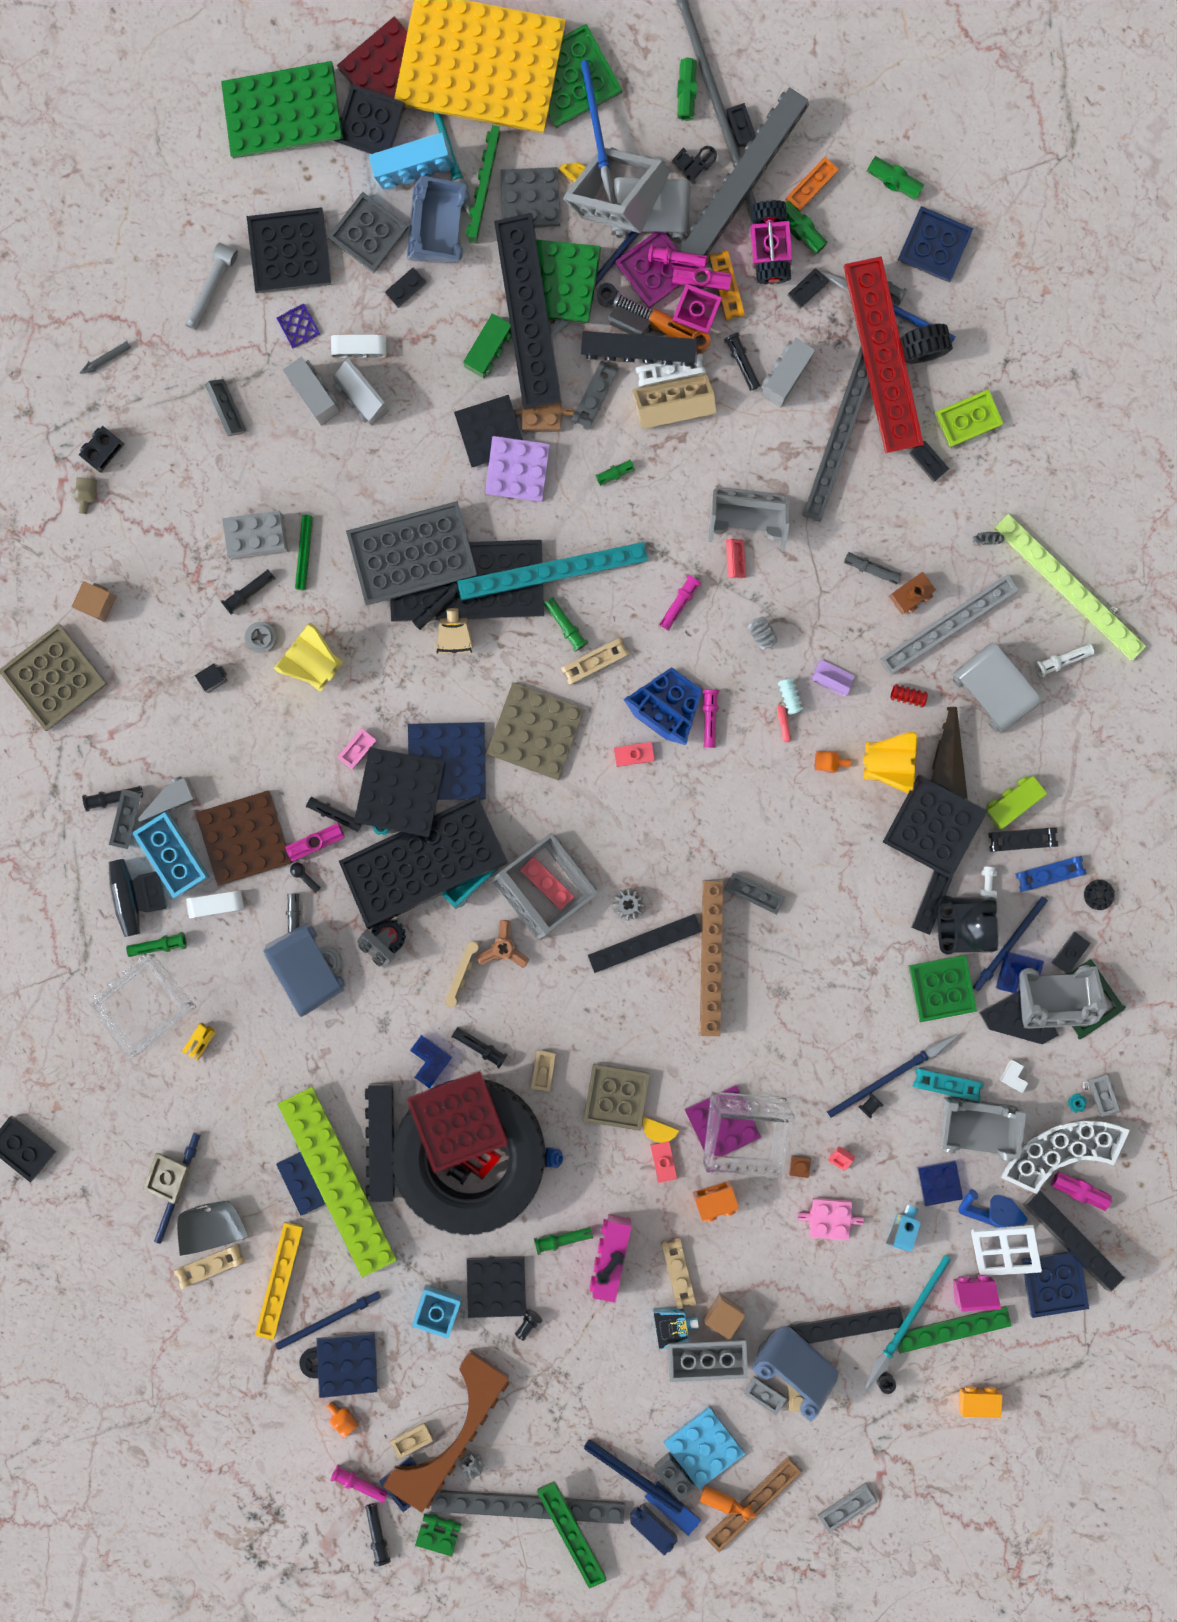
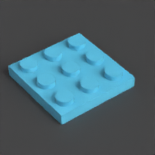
M710 1406L664 1440L665 1446L698 1489H701L745 1455L743 1449Z

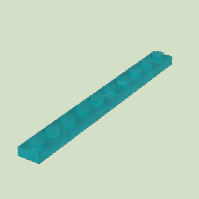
M644 542L463 579L457 581L462 601L647 562L648 558Z

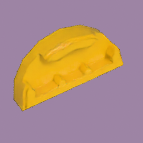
M579 162L565 163L558 169L574 183L586 166Z
M643 1116L642 1126L644 1133L654 1142H668L675 1138L679 1132V1129Z

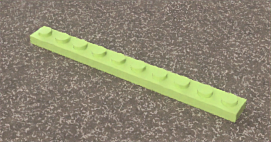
M1009 514L996 525L994 530L1004 535V539L1131 661L1146 647Z

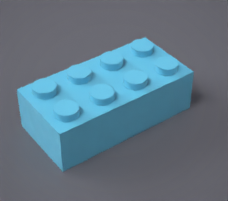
M442 132L369 155L374 178L382 189L386 190L393 189L398 184H410L415 179L420 178L421 175L431 177L434 173H446L455 167L450 146Z
M164 812L132 833L173 898H179L210 878V875L170 813Z

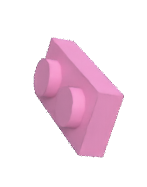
M361 728L337 758L353 770L367 754L369 747H373L377 740Z

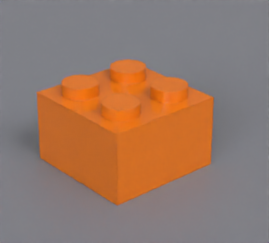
M730 1181L693 1192L702 1221L712 1222L717 1219V1216L723 1214L730 1216L735 1214L736 1210H739Z

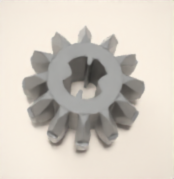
M765 617L756 618L748 624L749 631L760 649L765 650L777 643L774 630Z
M627 888V895L624 894L623 890H620V894L623 897L614 896L615 899L619 900V903L612 902L613 906H619V908L614 910V913H618L621 910L619 918L622 919L624 914H626V921L630 920L629 914H632L633 918L637 919L634 912L637 911L639 914H642L643 912L637 908L638 906H645L644 903H638V901L643 899V896L635 898L638 894L637 890L634 891L633 895H630V888ZM631 899L633 901L631 904H634L633 908L624 909L625 905H623V902Z

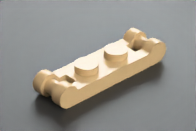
M622 637L560 668L562 673L566 674L569 686L630 655L628 649H625ZM614 647H616L619 652L616 655H614L611 650ZM575 667H577L578 671L580 672L577 675H574L572 669Z
M471 941L466 947L445 1000L448 1007H454L458 1002L456 995L458 990H463L466 979H463L465 972H470L473 961H470L473 953L479 950V944L476 941Z
M676 1238L674 1239L675 1241L668 1243L664 1241L661 1243L677 1309L679 1310L683 1309V1306H695L696 1302L681 1240ZM677 1248L678 1253L670 1255L669 1250ZM687 1292L688 1297L681 1299L680 1294Z
M238 1244L175 1269L174 1274L179 1278L180 1289L243 1264L245 1261L238 1252L240 1250ZM228 1254L232 1255V1261H229L227 1257ZM190 1271L192 1277L187 1279L185 1272Z

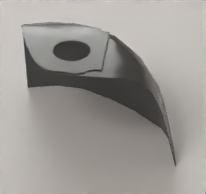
M228 1201L208 1203L190 1208L180 1213L177 1219L180 1256L220 1247L248 1236L237 1210ZM211 1208V1211L209 1212L204 1211L205 1209Z

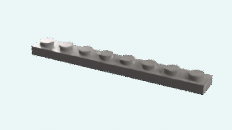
M1007 574L882 657L880 661L890 675L1017 592L1018 588Z

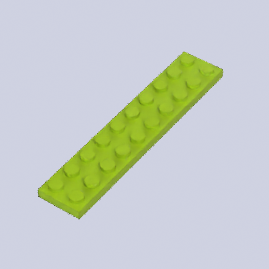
M311 1086L277 1103L361 1277L363 1278L397 1261L394 1251L314 1087Z

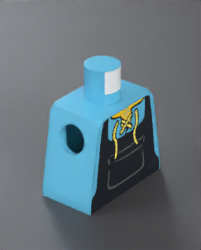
M907 1205L904 1215L897 1214L886 1244L912 1252L920 1227V1222L915 1220L917 1208Z
M653 1308L659 1350L667 1348L668 1343L688 1341V1330L699 1329L697 1317L686 1318L684 1309Z

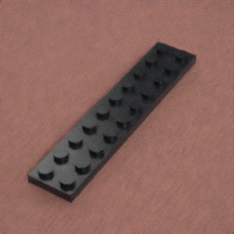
M532 213L495 220L494 224L523 409L529 410L562 403Z

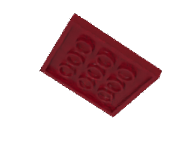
M395 16L392 17L338 63L337 68L352 85L395 98L408 31Z
M481 1070L406 1099L434 1173L508 1145Z

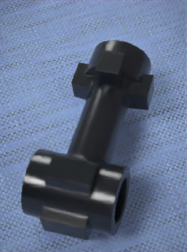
M618 1250L611 1253L610 1257L612 1259L605 1269L597 1271L596 1276L599 1285L608 1284L610 1282L609 1275L618 1264L622 1266L625 1256Z

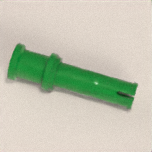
M555 598L549 599L551 604L547 600L544 606H546L564 631V638L568 639L573 645L574 652L587 645L588 640H585L579 633L578 626H573Z
M179 932V935L169 937L164 935L158 940L127 945L126 951L128 957L162 950L170 952L171 949L176 948L186 949L187 941L184 932Z
M591 1227L556 1236L552 1233L548 1237L541 1239L536 1237L534 1242L537 1254L541 1255V1252L548 1250L557 1251L556 1249L560 1246L593 1239L592 1233L584 1235V1233L592 1232Z

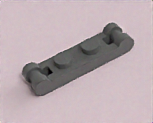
M600 361L572 417V423H579L583 425L584 429L589 430L618 372L617 368H611L605 362ZM602 372L609 375L607 380L600 377ZM583 412L589 415L587 419L581 416Z

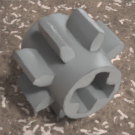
M472 1453L463 1457L461 1465H459L463 1470L462 1474L466 1478L470 1476L472 1479L481 1475L483 1467H485L481 1462L482 1458L478 1454L474 1456Z

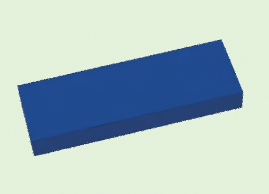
M658 1481L655 1483V1485H657L659 1488H661L662 1490L670 1494L672 1497L677 1499ZM648 1493L645 1494V1498L688 1536L701 1522V1519L685 1505L681 1513L676 1514Z

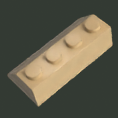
M707 374L632 390L641 429H650L663 424L669 425L673 422L687 421L692 418L706 417L716 413L714 392Z

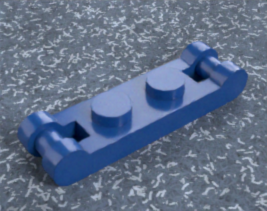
M1082 855L1015 873L1021 885L1019 886L1020 892L1086 875V869H1083ZM1074 864L1076 871L1071 872L1069 865ZM1027 876H1031L1032 883L1027 882Z

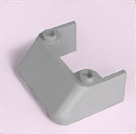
M723 487L713 490L708 542H712L713 533L721 535L727 532L728 527L766 531V536L770 540L781 541V551H785L790 524L789 498L787 496Z

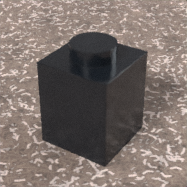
M215 663L195 675L203 690L207 693L228 681L225 677L227 675L222 665L218 666Z

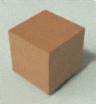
M83 581L71 607L105 622L117 596L107 592L108 589L96 583L92 585Z
M719 1293L703 1318L707 1326L730 1340L742 1325L745 1313L743 1308Z

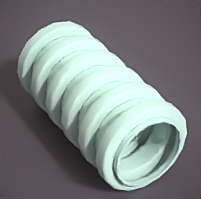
M794 678L778 683V686H781L780 692H783L781 696L785 699L783 702L787 705L785 708L788 709L787 714L789 715L801 712L804 709L800 705L802 704L799 701L800 696H797L798 690L795 689Z

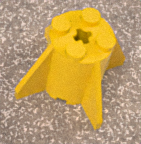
M906 732L879 742H866L865 753L868 754H864V780L880 781L905 793L913 790L918 745L916 732Z

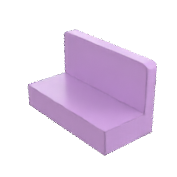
M820 660L811 680L845 697L850 690L849 687L855 676L824 660Z

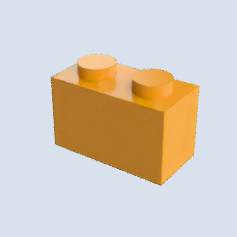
M975 1386L960 1388L959 1412L962 1417L1002 1418V1394L996 1387L986 1386L985 1389H977Z

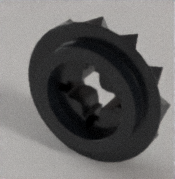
M1094 880L1086 886L1084 900L1090 908L1104 910L1110 907L1115 900V891L1111 884L1105 880ZM1095 890L1099 892L1104 891L1103 897L1105 900L1101 898L1095 900L1097 897Z
M316 1346L304 1351L299 1361L302 1373L313 1379L318 1378L317 1365L311 1369L312 1361L310 1360L317 1358Z

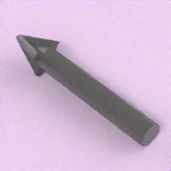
M126 341L94 361H88L80 371V374L95 372V369L130 349L129 343Z

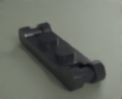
M1057 827L988 833V837L991 838L990 852L1059 847L1058 841H1056ZM1043 834H1048L1047 842H1043ZM1003 837V845H999L998 838Z

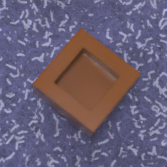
M791 1155L789 1175L809 1178L811 1158Z

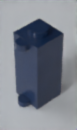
M644 1503L640 1507L636 1506L630 1513V1524L665 1556L672 1551L674 1545L678 1542L677 1535Z

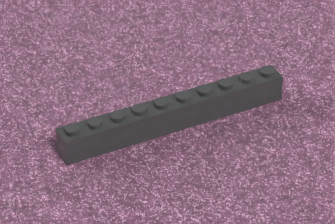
M790 87L786 92H782L776 108H772L767 115L768 120L764 125L761 124L759 126L755 139L753 141L750 140L746 145V152L743 157H739L736 160L734 170L731 174L728 173L723 180L724 185L720 190L717 189L712 196L713 201L709 206H705L699 222H695L690 229L691 234L680 243L679 252L708 256L809 107V100Z

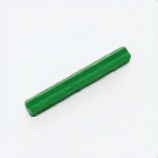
M302 515L295 582L297 590L306 589L313 521L311 515Z

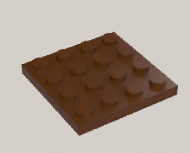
M270 790L195 812L217 886L292 864L285 848L287 845Z

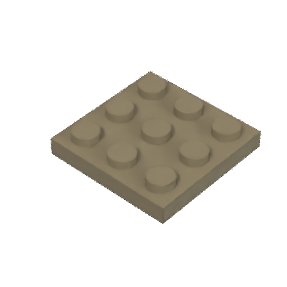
M593 1064L583 1121L640 1131L650 1073Z

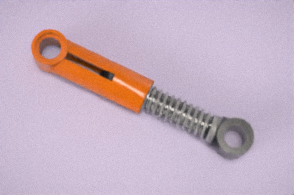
M603 283L598 287L597 299L602 306L622 307L651 321L650 328L668 337L701 338L705 341V344L702 346L698 345V354L708 350L710 344L709 334L672 321L673 317L656 308L651 311L648 307L645 308L642 304L639 305V302L636 303V301L633 302V299H627V296L621 295L611 283ZM608 291L612 294V296L610 298H604L602 296V293Z

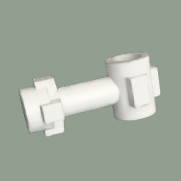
M984 867L981 875L985 876L984 890L980 889L979 897L991 896L997 899V891L992 890L993 876H997V871H995V867Z

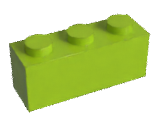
M1023 776L1017 781L1018 785L1015 788L1009 787L1002 793V798L998 801L994 799L986 805L988 807L986 815L997 829H1003L1047 795L1034 776Z

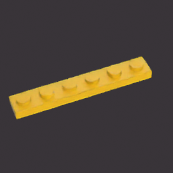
M284 1222L255 1336L270 1340L275 1339L304 1226Z

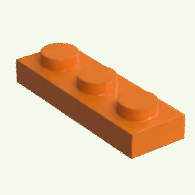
M825 156L791 191L785 200L790 201L800 212L832 179L839 169Z

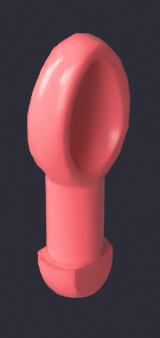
M779 705L778 718L782 728L783 741L790 742L791 735L787 711L783 705Z

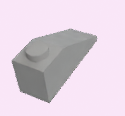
M179 776L170 780L171 784L164 787L140 815L139 821H148L164 812H169L197 800L188 778Z

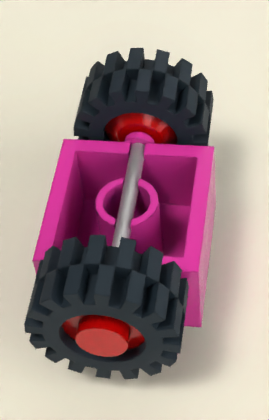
M766 200V202L755 203L751 207L753 224L750 226L752 265L753 269H756L757 283L771 285L773 283L780 284V282L790 281L792 252L789 221H785L787 220L786 202Z

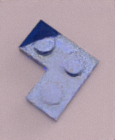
M1006 951L995 988L1016 994L1021 971L1033 968L1039 972L1040 976L1044 961Z
M421 1034L410 1051L425 1061V1063L414 1078L430 1089L452 1059V1056Z

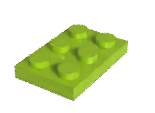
M989 389L935 412L950 448L1004 424Z

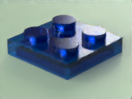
M955 1160L917 1167L925 1206L963 1199Z

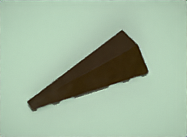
M950 706L947 707L946 723H943L942 726L944 731L942 739L938 742L932 766L934 771L931 781L968 800L957 707Z

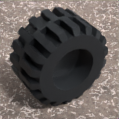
M936 323L922 326L907 332L900 338L906 363L917 364L931 361L946 355L953 349L946 324Z

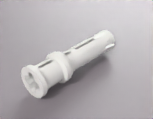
M1089 643L1060 656L1052 655L1050 659L1035 662L1036 671L1043 678L1048 673L1060 671L1063 666L1094 655V649Z

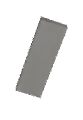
M864 1483L819 1513L818 1517L830 1533L877 1502V1499L868 1485Z

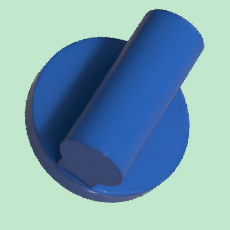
M546 1147L545 1167L558 1168L563 1162L562 1151L553 1147Z

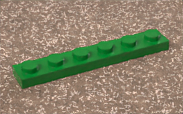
M492 125L491 132L488 131L486 135L488 147L487 150H483L482 161L484 165L483 169L480 168L478 173L480 184L479 187L475 188L474 192L476 203L475 206H471L470 210L472 222L467 225L466 229L469 242L477 244L500 138V126Z
M1002 1306L1001 1309L986 1310L908 1329L897 1346L898 1352L900 1354L1011 1327L1008 1309L1006 1306Z
M553 1481L538 1488L537 1493L588 1588L590 1589L606 1582L607 1577L557 1483Z

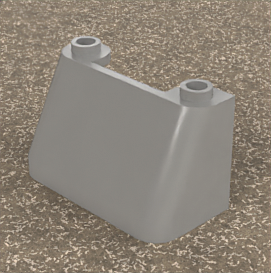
M615 178L613 204L621 205L641 178ZM682 179L666 180L642 231L669 232V236L674 240H683L688 237L691 185L689 181ZM612 226V235H615L617 238H625L631 233L629 230Z
M994 642L985 646L952 673L954 683L959 688L961 686L967 688L988 713L991 721L989 725L995 732H1004L1042 702L1038 693Z
M1083 965L1074 974L1039 976L1038 971L1033 968H1027L1022 970L1019 975L1022 1021L1027 1029L1092 1025L1097 1023L1107 1010L1097 966Z
M944 1097L941 1148L948 1153H956V1150L961 1148L997 1153L1002 1156V1160L1006 1161L1020 1159L1026 1112L1012 1105Z

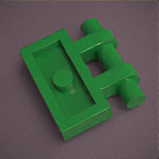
M424 1513L422 1521L429 1523V1527L421 1525L415 1546L452 1557L458 1535L452 1534L451 1531L459 1532L461 1524L454 1522L455 1520L450 1518L446 1520L439 1518L438 1515L433 1513L432 1515ZM435 1525L446 1528V1530L441 1531L435 1529L434 1527Z

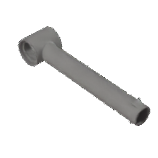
M220 242L216 245L213 252V258L216 261L185 324L187 327L196 330L226 266L231 267L234 265L238 256L237 250Z

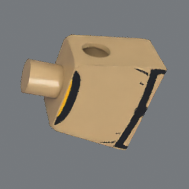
M457 608L447 609V618L440 619L436 654L473 653V641L467 618H459Z

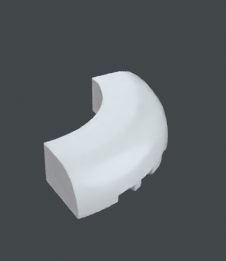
M1078 1121L1053 1127L1040 1133L1021 1147L1020 1159L1009 1161L1001 1178L1037 1194L1043 1183L1052 1175L1051 1173L1060 1167L1078 1162L1079 1160H1094L1114 1165L1130 1130L1118 1125L1098 1121Z

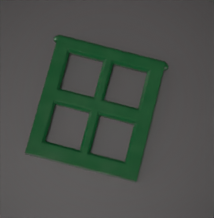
M1089 959L1088 961L1080 965H1089L1090 967L1096 966L1092 959ZM1079 967L1071 971L1069 974H1074ZM1099 970L1098 973L1103 992L1114 1008L1103 1014L1095 1024L1087 1025L1084 1028L1081 1026H1071L1078 1035L1077 1038L1079 1040L1126 1008L1117 998Z

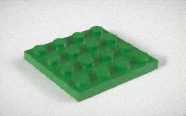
M587 24L563 36L548 116L555 129L590 110L581 66L583 60H588L597 106L622 93L621 86Z
M537 240L549 319L589 323L601 247Z

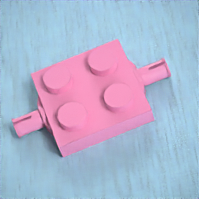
M813 1198L810 1213L798 1212V1220L809 1221L810 1237L849 1240L852 1224L864 1225V1217L852 1216V1201Z

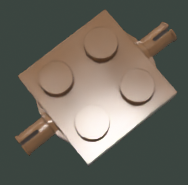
M522 402L520 409H513L515 416H520L522 432L560 431L562 416L574 415V408H562L561 403L524 410Z

